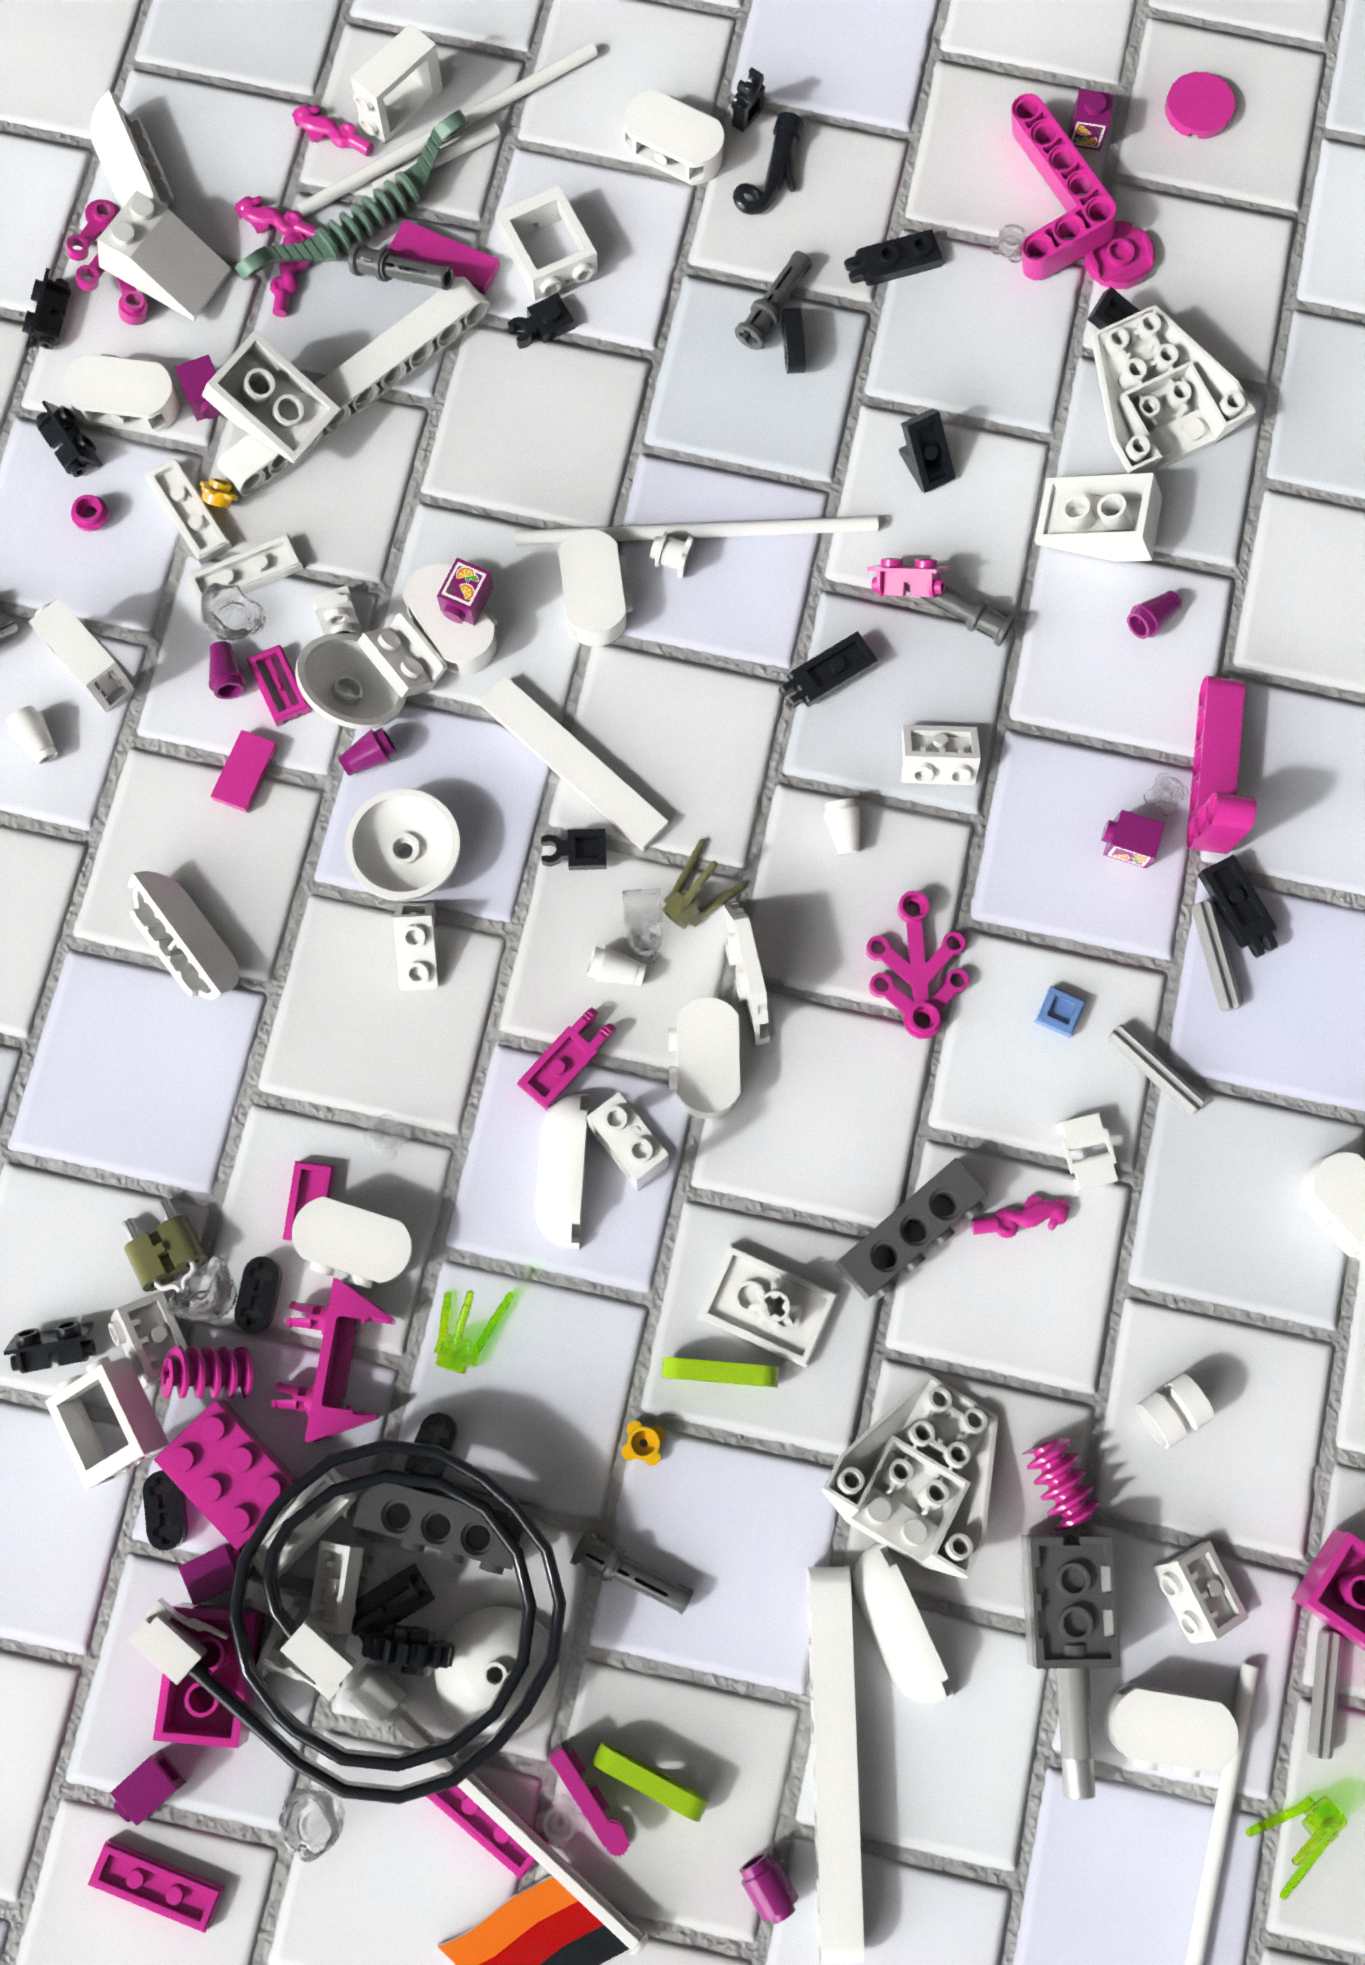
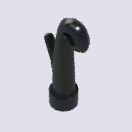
M781 112L777 116L773 129L774 143L762 191L749 183H741L735 188L733 192L734 204L744 214H760L767 210L774 202L784 178L786 179L789 191H796L794 156L796 144L800 139L804 126L803 119L797 114ZM744 194L751 195L755 201L747 200Z

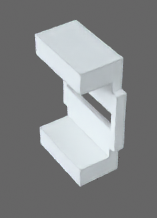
M1099 1113L1062 1121L1057 1124L1059 1136L1064 1135L1065 1138L1061 1142L1070 1173H1075L1076 1180L1072 1181L1075 1192L1110 1185L1118 1181L1114 1164L1117 1163L1108 1129H1103ZM1102 1143L1107 1145V1153L1072 1161L1070 1151Z

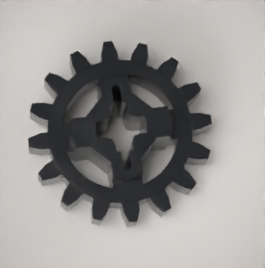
M387 1624L386 1632H369L364 1634L361 1654L363 1657H368L371 1660L381 1661L380 1668L387 1669L389 1673L424 1677L429 1676L430 1668L452 1667L455 1645L444 1640H435L436 1632L428 1630L429 1628Z

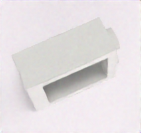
M411 23L351 76L354 90L353 98L359 113L358 121L367 134L370 136L376 135L386 144L443 92L436 43Z
M560 185L495 212L498 234L534 301L544 296L550 297L576 282H585L598 273L597 252ZM562 219L579 252L536 270L520 237Z
M59 598L52 603L40 607L35 616L28 621L50 651L106 713L135 691L116 661Z
M617 1092L587 1116L589 1131L636 1191H639L668 1168L669 1154L620 1092Z
M104 1357L91 1363L86 1367L88 1374L83 1377L76 1375L63 1381L58 1385L60 1392L45 1401L86 1490L114 1480L169 1445L129 1357L112 1362L109 1357ZM100 1383L129 1442V1445L107 1457L79 1397Z

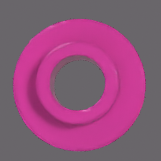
M82 495L74 501L71 517L79 529L88 532L96 531L107 523L109 509L101 498L93 495ZM89 512H97L94 516L86 518Z

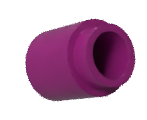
M768 1851L756 1855L740 1868L739 1872L743 1877L741 1884L763 1921L772 1919L774 1924H777L795 1912L796 1908L793 1904L799 1896L776 1858L772 1859Z

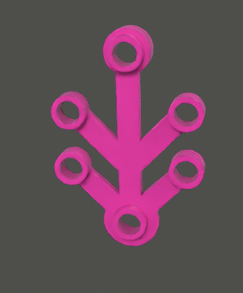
M99 199L87 205L85 218L88 224L79 235H72L66 241L67 254L71 259L82 261L88 257L90 245L103 233L119 213L120 209L116 204L108 200ZM74 246H80V247H82L83 249H81V250H76V249H73L72 247H74ZM98 253L89 265H82L76 271V282L82 290L93 291L99 285V278L105 270L99 267ZM84 276H90V277H92L93 279H92V280H85V279H83L82 277H84ZM116 277L122 294L118 302L120 318L130 325L144 323L148 317L147 300L141 293L136 291L135 287Z
M909 891L901 897L897 906L899 917L906 922L909 963L890 948L889 942L882 936L872 937L868 941L865 950L871 960L882 961L912 987L913 1001L895 988L891 977L885 973H878L872 977L869 983V991L876 998H885L904 1014V1027L911 1036L917 1039H929L936 1035L941 1028L942 1016L940 1011L955 994H959L966 989L969 984V976L962 969L951 970L945 977V985L930 1000L928 984L952 957L961 954L966 942L963 935L958 932L947 933L941 942V947L926 963L922 920L929 911V901L923 893ZM914 904L917 906L919 913L917 915H910L906 912L905 906ZM951 938L956 939L960 944V948L957 950L950 949L947 946V940ZM873 943L882 944L884 953L875 954L871 950V945ZM954 975L960 976L963 980V986H953L950 982V977ZM876 980H883L887 983L888 989L883 992L878 991L874 986V982ZM925 1015L929 1020V1025L926 1027L919 1026L915 1020L916 1016Z

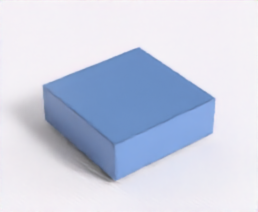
M1050 986L1034 1022L1070 1038L1073 1035L1086 1001Z

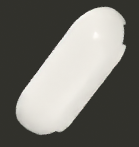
M110 90L107 91L99 100L93 112L91 139L120 208H123L136 190L169 208V203L174 199L173 193L144 125L138 117L133 121L124 109L119 106V102L122 99Z
M151 871L133 873L128 883V888H133L135 908L130 910L131 917L181 988L191 997L199 996L210 1000L220 998L229 993L239 981L240 973L237 961L189 894L174 880L160 873Z
M585 1093L570 1094L557 1100L546 1112L541 1126L535 1205L536 1220L540 1230L548 1240L568 1249H580L588 1133L587 1116L589 1115L590 1094Z
M880 1542L873 1544L857 1560L852 1576V1586L856 1601L892 1681L905 1696L917 1702L933 1704L954 1697V1693L947 1681L949 1678L897 1563L894 1564L887 1545Z

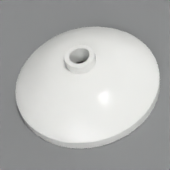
M334 633L320 636L309 642L298 658L295 673L301 694L315 711L336 724L355 729L378 728L390 723L399 715L407 697H400L357 644L360 639L359 636Z
M413 789L389 790L369 799L352 817L345 836L346 859L358 882L371 893L394 901L419 899L439 889L454 872L461 850L458 826L448 808L430 794ZM405 847L413 849L409 857H401L399 855L400 851Z
M507 1606L485 1607L462 1618L446 1635L444 1641L455 1645L452 1667H439L435 1669V1682L444 1708L460 1726L464 1727L492 1703L517 1657L522 1610ZM535 1619L530 1661L526 1671L501 1716L478 1735L493 1736L521 1702L544 1660L549 1633L537 1619ZM559 1662L531 1714L514 1734L533 1725L550 1706L558 1686ZM491 1667H498L502 1670L503 1678L501 1681L492 1682L488 1678V1670Z

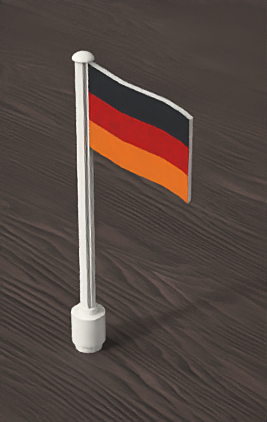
M367 1663L344 1689L351 1696L349 1701L377 1728L383 1722L389 1727L393 1725L417 1748L439 1742L405 1710L407 1706L402 1700L407 1694L379 1667L374 1670ZM454 1755L432 1761L443 1773L451 1771L460 1763ZM473 1773L457 1785L542 1865L551 1876L513 1895L472 1929L451 1940L439 1943L437 1947L456 1965H600L629 1949V1954L636 1955L645 1948L648 1941L647 1932L642 1933Z

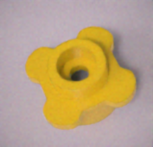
M210 478V482H200L201 490L203 491L201 499L208 504L221 508H230L232 500L237 501L238 499L236 491L232 489V484L225 480Z
M639 1421L630 1422L626 1428L629 1435L627 1444L622 1447V1456L628 1461L639 1459L644 1460L649 1466L656 1465L661 1459L659 1447L661 1441L666 1436L664 1429L658 1425L653 1428L642 1426ZM640 1440H647V1446L641 1447Z

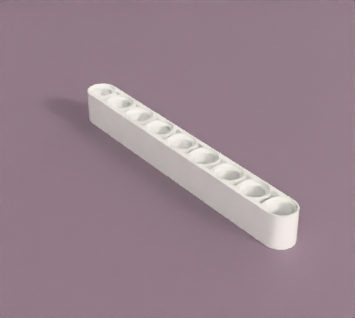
M462 276L454 279L449 290L441 289L315 384L341 410L298 459L485 317L490 304L466 277ZM248 434L220 457L217 468L242 496H248L259 490L293 463Z
M849 1566L808 1567L807 1604L820 1964L864 1963Z

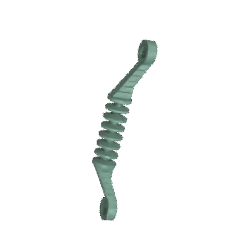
M459 109L453 112L432 129L416 164L404 172L399 171L395 174L397 187L390 180H386L384 182L386 195L379 188L372 190L375 203L368 196H363L361 202L364 210L355 203L350 205L353 218L344 211L340 212L339 219L342 226H339L332 219L327 222L330 234L319 227L315 230V234L303 243L263 246L235 266L243 281L256 275L271 262H337L341 259L338 246L345 252L350 253L352 248L349 241L350 238L355 243H363L361 230L369 237L374 236L375 232L371 224L372 222L379 229H384L386 224L383 215L392 222L397 219L394 207L403 214L408 212L405 199L413 206L418 205L441 144L453 137L468 124V120Z

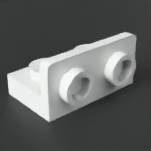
M405 612L397 614L391 625L387 628L364 632L357 642L401 698L431 691L448 667L445 660Z
M903 725L901 733L903 753L901 781L903 783L974 785L976 783L981 759L977 727Z
M158 1291L117 1308L110 1318L112 1323H109L108 1326L112 1340L117 1346L122 1345L143 1389H147L154 1382L161 1380L163 1362L169 1349L173 1346H182L184 1350L188 1348L163 1291Z
M320 1541L309 1618L323 1631L351 1635L352 1622L356 1612L355 1602L359 1575L362 1571L364 1549L356 1543Z
M1210 1541L1199 1543L1174 1560L1159 1563L1153 1567L1159 1580L1160 1588L1167 1596L1178 1618L1180 1628L1186 1634L1191 1644L1217 1640L1249 1618Z

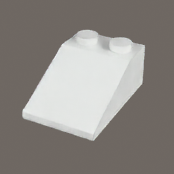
M137 190L97 239L100 268L192 321L197 319L231 273V267L171 210Z
M255 330L207 382L202 396L231 422L292 463L296 462L341 410L338 405Z
M1154 473L1047 478L1035 536L1036 545L1115 562L1152 561L1163 500Z

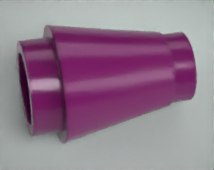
M1167 591L1134 606L1127 617V624L1131 632L1140 639L1155 637L1177 611L1181 609L1182 602L1180 597L1173 591Z
M226 641L215 642L209 648V688L214 691V695L217 698H237L244 692L246 678L231 643Z
M381 727L376 731L370 729L348 748L344 754L340 755L338 759L345 772L351 776L390 762V757L397 754V751L391 739Z

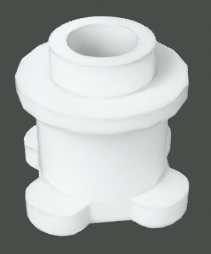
M667 531L664 532L662 538L656 536L650 552V558L655 559V567L659 568L660 565L678 570L677 577L682 579L693 550L694 537L688 536L685 542L670 537Z

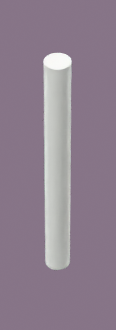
M493 122L439 149L432 169L501 136L497 124ZM417 160L372 182L373 189L379 188L383 193H386L384 188L386 180H390L397 187L395 174L399 171H406L416 164Z

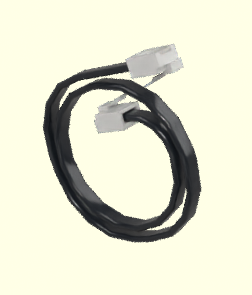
M383 1439L328 1455L285 1488L271 1503L238 1557L228 1619L242 1677L273 1720L291 1737L341 1766L395 1772L456 1754L501 1716L529 1665L537 1605L523 1549L489 1503L440 1475L384 1469L327 1487L283 1522L266 1554L262 1586L268 1612L287 1638V1642L280 1651L302 1671L292 1666L282 1667L265 1658L260 1663L294 1680L305 1681L330 1701L341 1688L343 1679L354 1668L356 1660L309 1617L298 1627L283 1607L277 1582L281 1552L295 1528L335 1497L383 1483L435 1488L481 1514L512 1557L523 1601L517 1657L492 1703L447 1740L401 1754L346 1749L305 1725L286 1709L255 1666L244 1618V1608L252 1560L278 1516L297 1495L333 1467L388 1452L436 1458L480 1484L512 1513L540 1551L553 1606L546 1656L521 1702L492 1737L451 1771L403 1786H391L347 1781L306 1757L200 1661L208 1650L173 1618L198 1632L206 1630L223 1639H227L230 1635L196 1618H188L182 1615L163 1598L157 1600L146 1613L148 1618L139 1625L127 1640L176 1685L189 1674L288 1766L341 1798L402 1804L459 1785L501 1750L527 1719L559 1662L567 1603L551 1544L519 1501L489 1474L439 1445Z

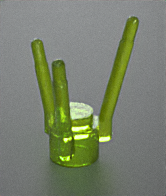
M470 1290L466 1293L454 1335H448L452 1294L449 1291L445 1292L439 1335L434 1352L438 1354L435 1365L462 1374L466 1373L468 1364L476 1366L481 1350L513 1300V1292L506 1294L472 1349H469L472 1341L462 1338L471 1310L474 1292Z
M1307 1796L1298 1805L1247 1828L1245 1831L1248 1837H1252L1301 1814H1305L1306 1818L1301 1822L1311 1837L1292 1858V1863L1300 1866L1281 1890L1279 1896L1283 1900L1290 1896L1327 1846L1348 1825L1344 1814L1326 1796H1322L1317 1802L1310 1796Z

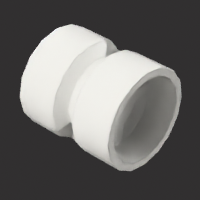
M1181 1374L1166 1384L1163 1395L1155 1392L1136 1404V1409L1142 1422L1154 1439L1165 1449H1170L1186 1438L1187 1428L1190 1427L1198 1430L1215 1418V1413L1209 1400L1199 1386L1186 1374Z

